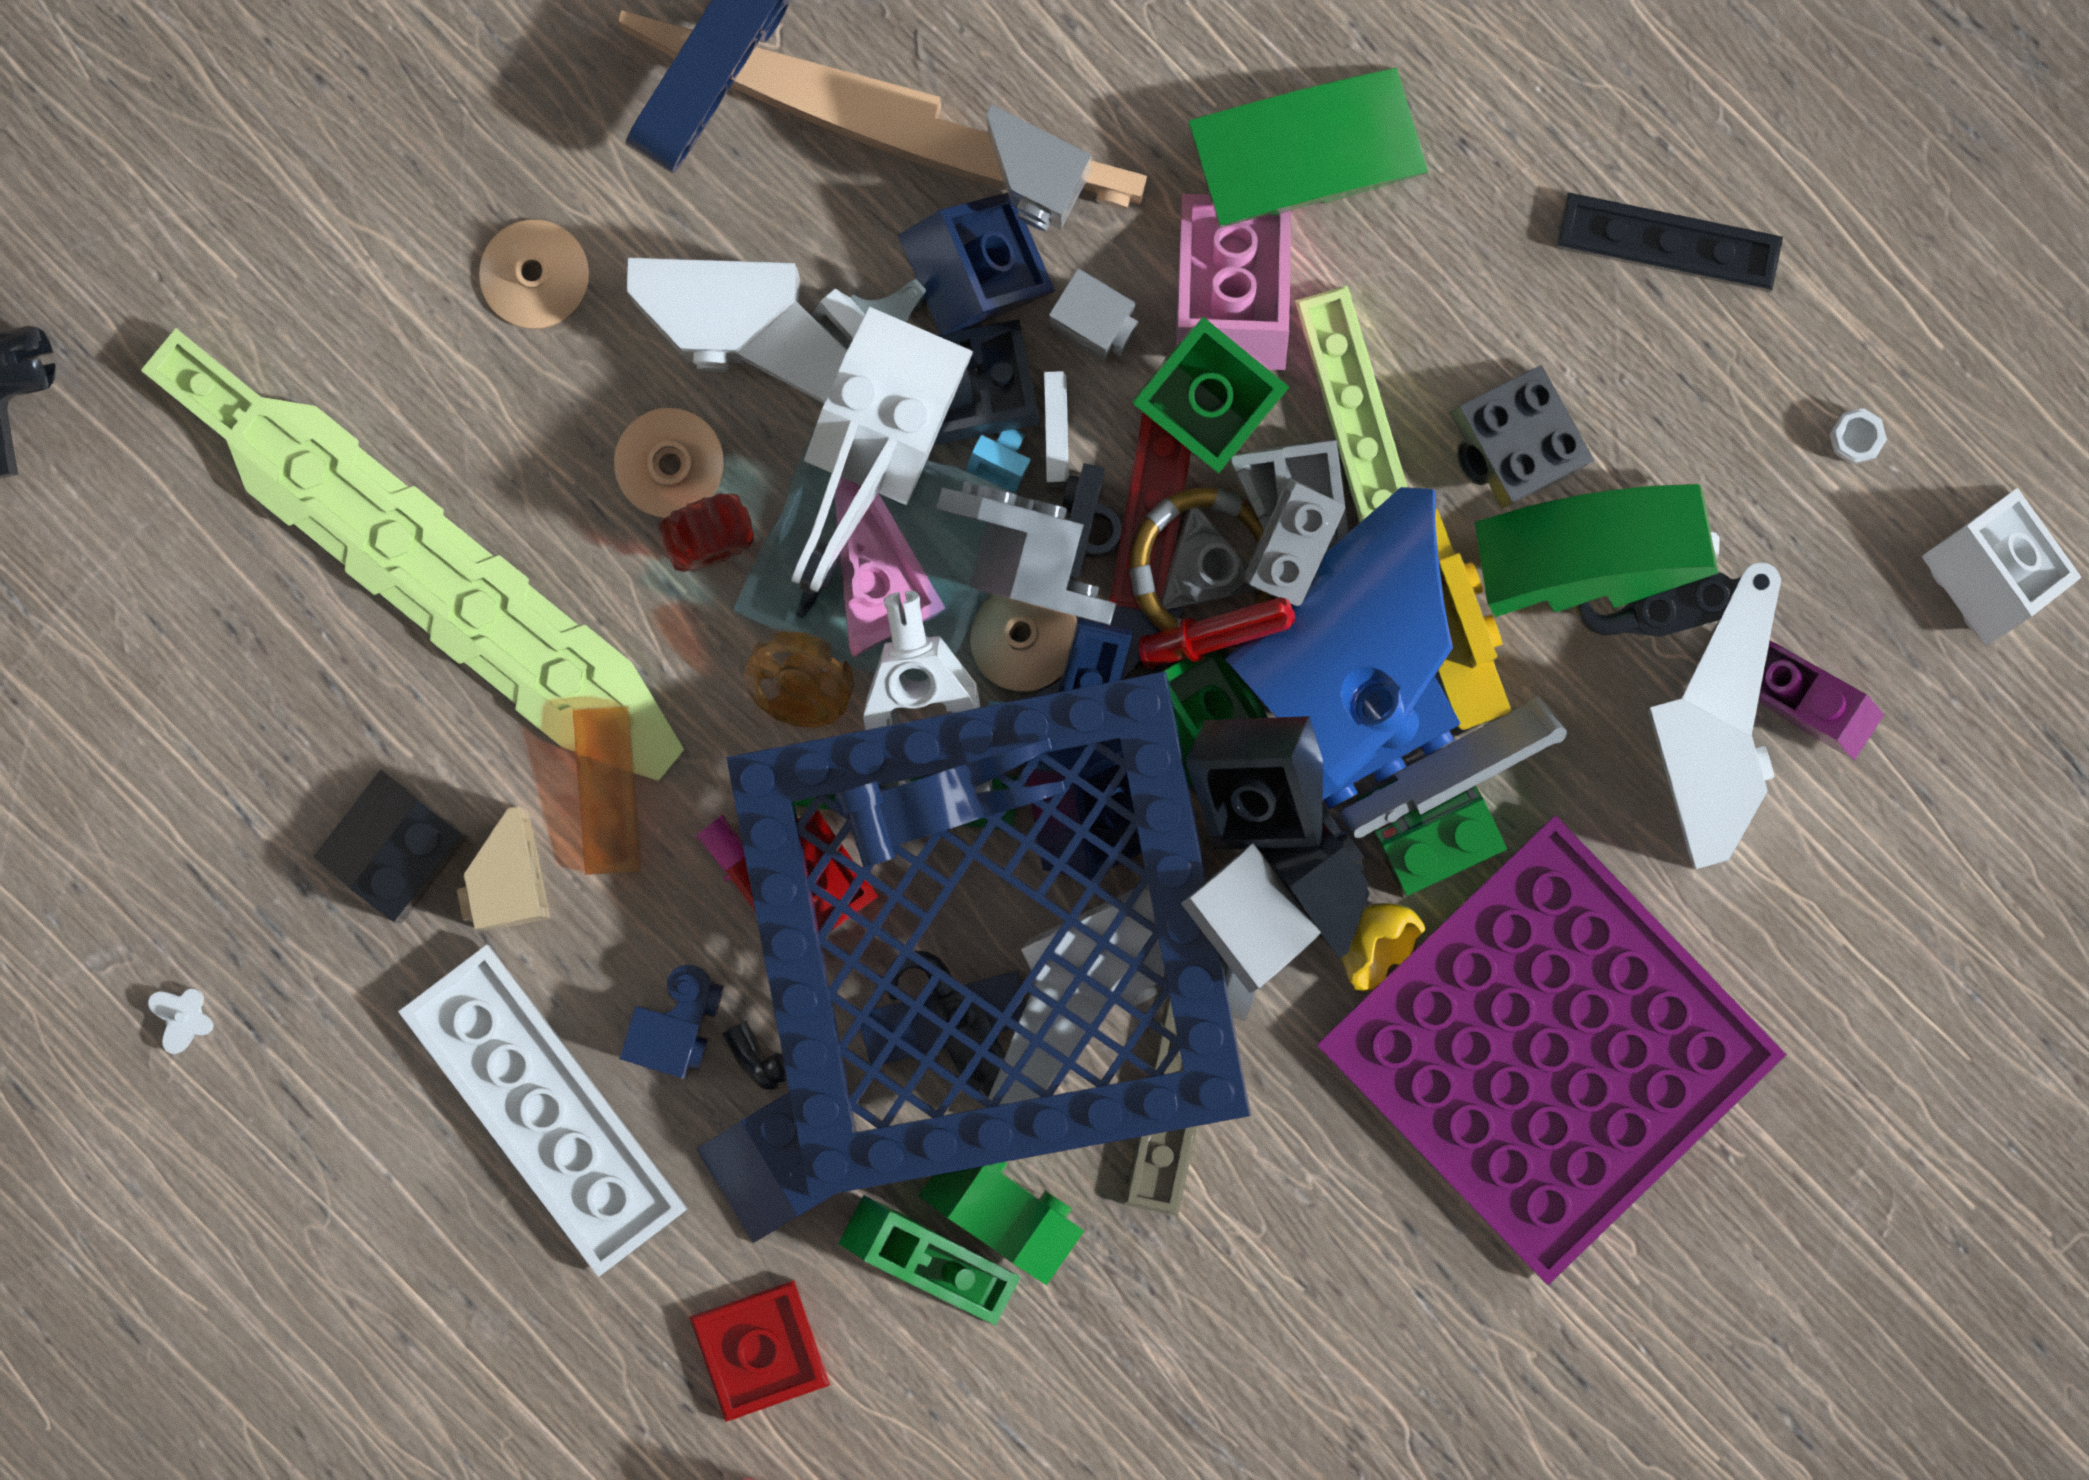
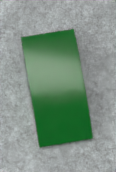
M1397 68L1293 91L1188 121L1219 229L1268 214L1275 216L1319 202L1323 204L1428 173Z
M1700 484L1641 486L1586 493L1529 505L1474 522L1487 605L1494 617L1546 600L1554 613L1606 595L1613 607L1616 608L1719 573L1704 493Z

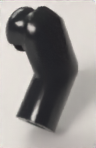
M747 1020L722 1033L740 1068L761 1089H777L778 1083L787 1080L783 1055L774 1053L767 1058Z

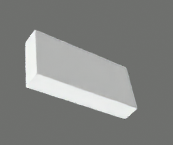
M1064 371L1044 372L1047 487H1066L1069 478L1066 374H1064Z

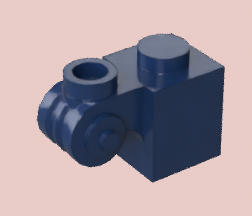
M685 964L675 968L667 979L668 993L674 1000L678 1001L674 1009L667 1013H660L635 1006L620 1060L680 1078H687L690 1068L700 1070L708 1044L707 1038L700 1037L705 1015L715 1018L724 986L711 981L709 975L700 967Z

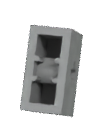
M1078 268L1049 314V330L1105 363L1112 352L1121 357L1138 329L1136 328L1138 321L1133 318L1135 302Z

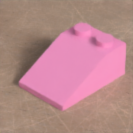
M1182 194L1176 346L1202 317H1205L1267 369H1286L1290 308L1291 211L1275 216L1268 214L1219 229L1209 195Z

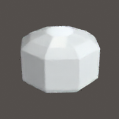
M1864 408L1841 414L1829 433L1834 454L1852 465L1876 458L1887 440L1882 419Z

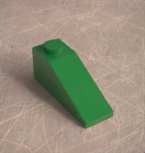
M863 1195L838 1242L840 1246L863 1261L995 1326L1021 1276L866 1195Z

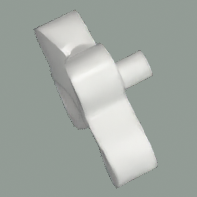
M188 989L182 996L168 992H156L149 998V1008L158 1017L165 1020L167 1025L162 1042L165 1051L170 1054L183 1052L196 1034L203 1036L213 1030L212 1020L203 1014L201 1010L204 997L200 990Z

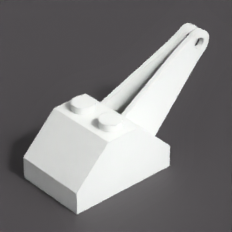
M628 258L627 292L634 305L687 362L697 364L698 371L729 372L730 363L742 364L746 362L823 404L825 403L847 350L799 304L800 276L795 263Z

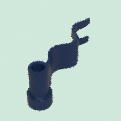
M1046 738L880 791L878 782L873 781L834 794L841 816L847 814L863 868L895 858L893 846L1066 792L1063 781L978 793L975 787L1053 749L1050 739Z

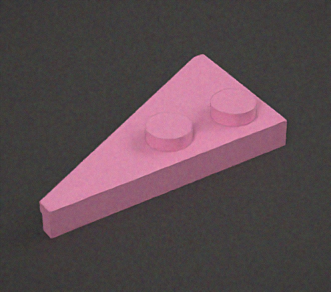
M842 477L839 479L834 494L837 527L861 488V485ZM877 493L840 552L849 647L853 657L892 639L887 609L883 601L888 595L900 592L904 612L905 591L919 593V604L923 622L937 616L945 609L944 604L879 493Z

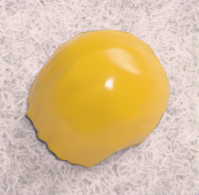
M1373 903L1364 908L1349 952L1341 958L1348 979L1354 989L1373 991L1386 978L1389 968L1395 964H1400L1414 951L1415 943L1418 937L1425 931V926L1412 909L1393 903Z

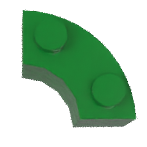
M1007 1162L932 1175L918 1195L1046 1286L1084 1233L1082 1228L1066 1218L1072 1210L1066 1203L1047 1190L1038 1198L1004 1174L1003 1171L1008 1165Z

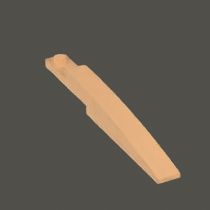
M622 10L619 17L622 31L674 59L693 31L692 29ZM758 47L754 49L731 86L782 111L863 144L958 177L1007 191L988 132L938 119L941 108L939 96ZM1092 161L1091 173L1083 190L1097 193L1096 201L1114 208L1127 209L1129 202L1141 205L1147 175Z

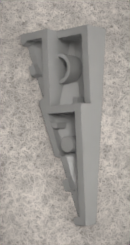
M1334 438L1274 446L1235 454L1231 458L1232 466L1264 530L1288 478L1300 482L1345 506L1337 441ZM1346 508L1325 553L1349 533Z

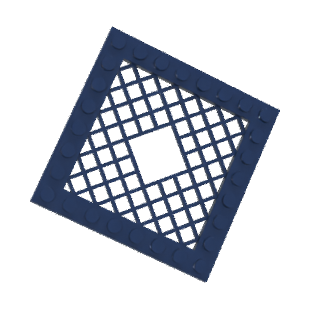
M1167 672L726 757L809 1198L1251 1116L1221 955L1181 904L1203 886L1207 880ZM1046 738L1050 739L1053 749L1030 759L1016 781L1005 773L996 778L1011 789L1022 788L1041 760L1066 777L1063 781L1066 792L1075 783L1098 799L1082 825L1056 809L1066 794L1064 792L1054 795L1049 803L1045 800L1034 802L1035 805L1044 811L1027 836L1001 819L1006 812L1004 811L984 817L988 820V823L972 846L948 830L932 834L917 857L900 845L893 846L896 854L912 864L896 889H893L870 873L875 865L863 868L838 851L851 831L847 814L842 815L847 820L830 845L806 829V826L822 803L841 815L837 802L827 795L836 794L873 781H877L880 791L887 789L882 786L884 784L920 777L925 778ZM1120 739L1124 758L1100 742ZM1087 745L1071 770L1046 754L1048 752ZM1095 749L1121 766L1104 793L1078 776ZM1126 774L1134 813L1111 798ZM814 798L798 821L795 802ZM1105 805L1131 821V824L1115 847H1112L1089 831ZM1050 816H1053L1076 832L1060 858L1034 842ZM996 826L1021 843L1005 868H1002L979 852ZM1137 829L1145 869L1122 854V851ZM801 836L825 852L810 876H808ZM941 837L966 853V856L950 879L925 863V860ZM1083 838L1109 855L1092 881L1067 864ZM1028 849H1031L1054 865L1037 891L1012 875ZM832 858L857 874L841 900L816 884ZM974 859L1064 920V923L1004 1012L913 950ZM1116 860L1142 877L1125 903L1099 886ZM919 869L944 886L928 912L903 896V893ZM1061 871L1087 888L1070 913L1045 897V894ZM865 880L890 897L874 922H871L848 906ZM1147 885L1156 924L1132 909ZM812 892L835 907L820 931L818 929ZM1094 893L1120 910L1103 936L1077 919ZM897 902L922 919L906 945L880 928ZM842 913L867 929V932L851 955L826 938ZM1126 916H1129L1152 932V935L1136 958L1110 942ZM1072 926L1097 943L1081 969L1055 952ZM875 935L900 952L884 977L859 961ZM1158 940L1166 979L1143 964ZM822 947L846 962L830 987ZM1104 949H1107L1130 965L1114 991L1088 975V972ZM907 958L933 974L916 1000L891 983ZM1049 959L1075 976L1059 1001H1056L1033 985ZM853 968L878 984L862 1010L837 994V991ZM1137 971L1163 988L1146 1014L1121 997V994ZM940 980L965 996V999L949 1022L924 1006V1003ZM1082 981L1108 998L1091 1024L1065 1007ZM885 990L911 1007L895 1032H892L869 1016ZM1027 992L1053 1009L1037 1034H1034L1011 1018V1015ZM1168 996H1170L1177 1035L1153 1019ZM832 1001L856 1017L841 1041L839 1040ZM972 1003H975L998 1019L982 1044H979L956 1028ZM1115 1004L1141 1021L1124 1047L1098 1029ZM917 1013H920L943 1029L927 1055L901 1038ZM1060 1014L1086 1031L1069 1057L1043 1040ZM863 1023L889 1040L872 1065L847 1049ZM1005 1025L1031 1042L1014 1067L989 1051V1048ZM1148 1026L1174 1043L1157 1069L1131 1052ZM950 1035L976 1052L960 1077L934 1061ZM1092 1037H1095L1118 1053V1056L1102 1080L1076 1062ZM895 1046H898L921 1062L905 1088L879 1071ZM1038 1047L1064 1064L1047 1090L1021 1073ZM1180 1051L1183 1071L1164 1074ZM843 1057L866 1072V1075L851 1097ZM983 1057L1008 1074V1077L992 1100L966 1083ZM1125 1059L1151 1076L1109 1084ZM928 1068L954 1085L937 1110L912 1093ZM1070 1070L1096 1086L1054 1095ZM874 1078L899 1095L883 1120L858 1104V1101ZM1015 1080L1040 1096L1039 1098L999 1105ZM961 1090L985 1106V1108L945 1115ZM906 1100L931 1117L890 1125ZM853 1112L876 1128L857 1132Z

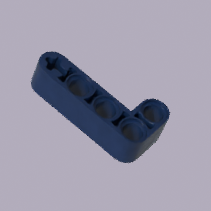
M712 0L636 119L626 138L625 145L670 173H675L686 159L759 41L766 43L780 24L789 6V0Z

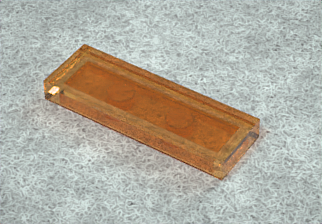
M629 705L573 709L585 875L641 871Z

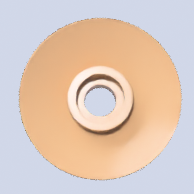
M544 220L520 221L501 230L487 245L480 263V286L489 306L506 322L526 329L548 328L561 323L571 316L583 301L589 283L588 261L579 242L563 227ZM530 262L539 263L543 269L541 277L536 281H528L522 275L524 266Z
M660 408L639 416L624 430L615 449L614 471L621 491L634 506L656 517L676 518L699 510L714 496L723 477L724 454L716 433L702 418L683 409ZM668 455L677 456L681 461L679 471L673 475L664 474L660 469L662 459Z
M994 594L981 606L972 624L970 645L973 658L986 678L1005 690L1028 693L1045 689L1062 678L1077 622L1076 616ZM1020 625H1027L1031 628L1029 639L1021 643L1013 641L1012 634L1015 628Z

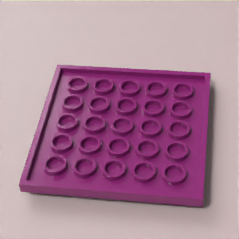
M1556 815L1540 828L1316 1044L1546 1285L1552 1283L1787 1055Z

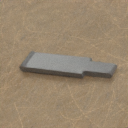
M1534 697L1509 714L1490 722L1394 774L1396 782L1381 790H1375L1370 796L1345 808L1341 812V817L1354 836L1361 838L1389 822H1395L1399 817L1414 809L1421 815L1548 746L1562 742L1566 738L1567 731L1542 698Z

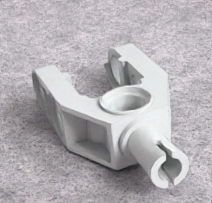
M905 591L904 612L900 592L890 594L883 600L884 606L887 609L892 642L884 644L867 695L863 716L865 730L899 724L897 708L901 707L919 709L928 704L943 703L946 706L947 712L952 711L953 713L980 708L976 682L940 636H925L919 604L920 596L915 591ZM910 668L920 669L928 675V678L922 681H912L907 679L902 672ZM992 779L975 787L976 792L992 791ZM910 780L884 784L882 786L889 789L909 783Z

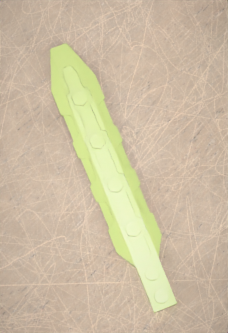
M177 328L174 329L142 368L141 371L226 439L246 492L288 526L296 525L345 565L344 571L373 595L381 594L429 633L430 641L458 664L466 663L514 702L516 704V711L559 746L658 782L684 752V747L630 660L585 624L579 626L529 585V579L500 555L494 557L444 516V510L415 486L408 487L379 464L358 446L359 441L318 407L260 397Z

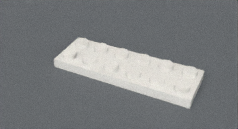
M485 945L398 1011L598 1277L688 1210L681 1198L489 945Z

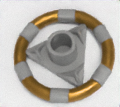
M1218 488L1187 489L1164 498L1144 517L1132 542L1128 571L1133 595L1148 620L1161 632L1179 627L1182 619L1174 617L1167 609L1258 591L1254 602L1249 606L1277 598L1249 585L1243 579L1248 566L1198 509L1210 508L1237 518L1247 527L1256 541V546H1258L1264 529L1253 506L1242 497ZM1187 511L1159 601L1155 593L1149 565L1151 549L1158 533L1180 513Z

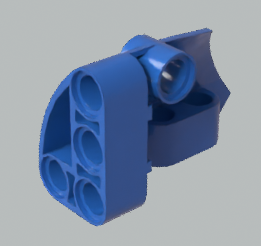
M1400 487L1324 554L1302 604L1299 606L1291 604L1296 618L1288 630L1246 641L1226 658V661L1276 717L1310 716L1323 759V771L1339 788L1377 755L1375 751L1381 746L1391 749L1399 748L1413 739L1419 727V716L1413 707L1453 649L1440 577L1435 520L1436 492L1433 489ZM1388 711H1390L1385 717L1382 718V716H1383L1385 713H1387Z

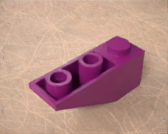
M1769 640L1758 702L1808 735L1855 761L1883 718V712L1866 693Z

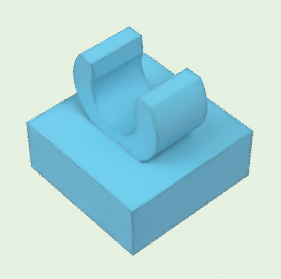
M1017 429L1003 431L997 442L981 435L971 454L964 475L990 488L1016 494L1031 460L1019 454L1022 446L1021 443L1026 434Z

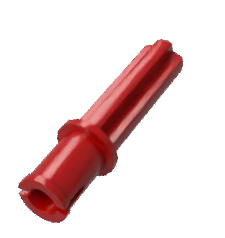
M1280 597L1197 622L1192 618H1187L1181 621L1179 627L1140 637L1138 643L1139 655L1146 668L1150 667V670H1155L1160 666L1188 658L1193 662L1201 661L1208 652L1288 630L1291 624L1295 622V612L1292 610L1290 601Z

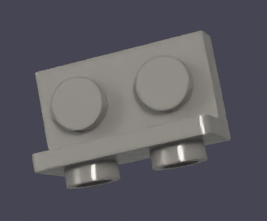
M1288 478L1243 579L1249 585L1278 598L1288 599L1293 605H1301L1341 520L1345 506L1300 482Z

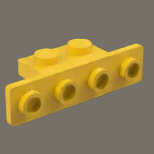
M1436 508L1435 520L1440 577L1453 649L1439 668L1438 673L1448 701L1461 723L1458 728L1466 730L1507 715L1511 711L1494 660L1498 657L1495 647L1502 645V639L1492 614L1483 616L1476 595L1482 594L1483 588L1473 562L1464 564L1460 553L1454 554L1440 513Z

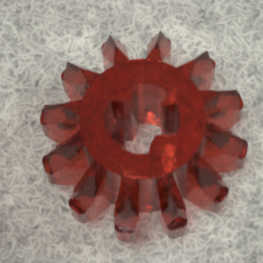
M718 493L712 497H703L699 501L687 503L685 507L672 511L658 525L661 545L667 559H670L675 571L695 572L701 568H710L717 563L726 562L727 559L739 555L744 549L749 548L755 540L752 520L747 507L743 506L737 494Z

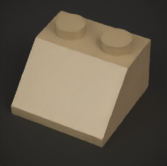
M520 806L506 810L464 873L466 887L457 889L462 918L464 921L469 920V922H473L475 930L490 931L550 918L530 812Z

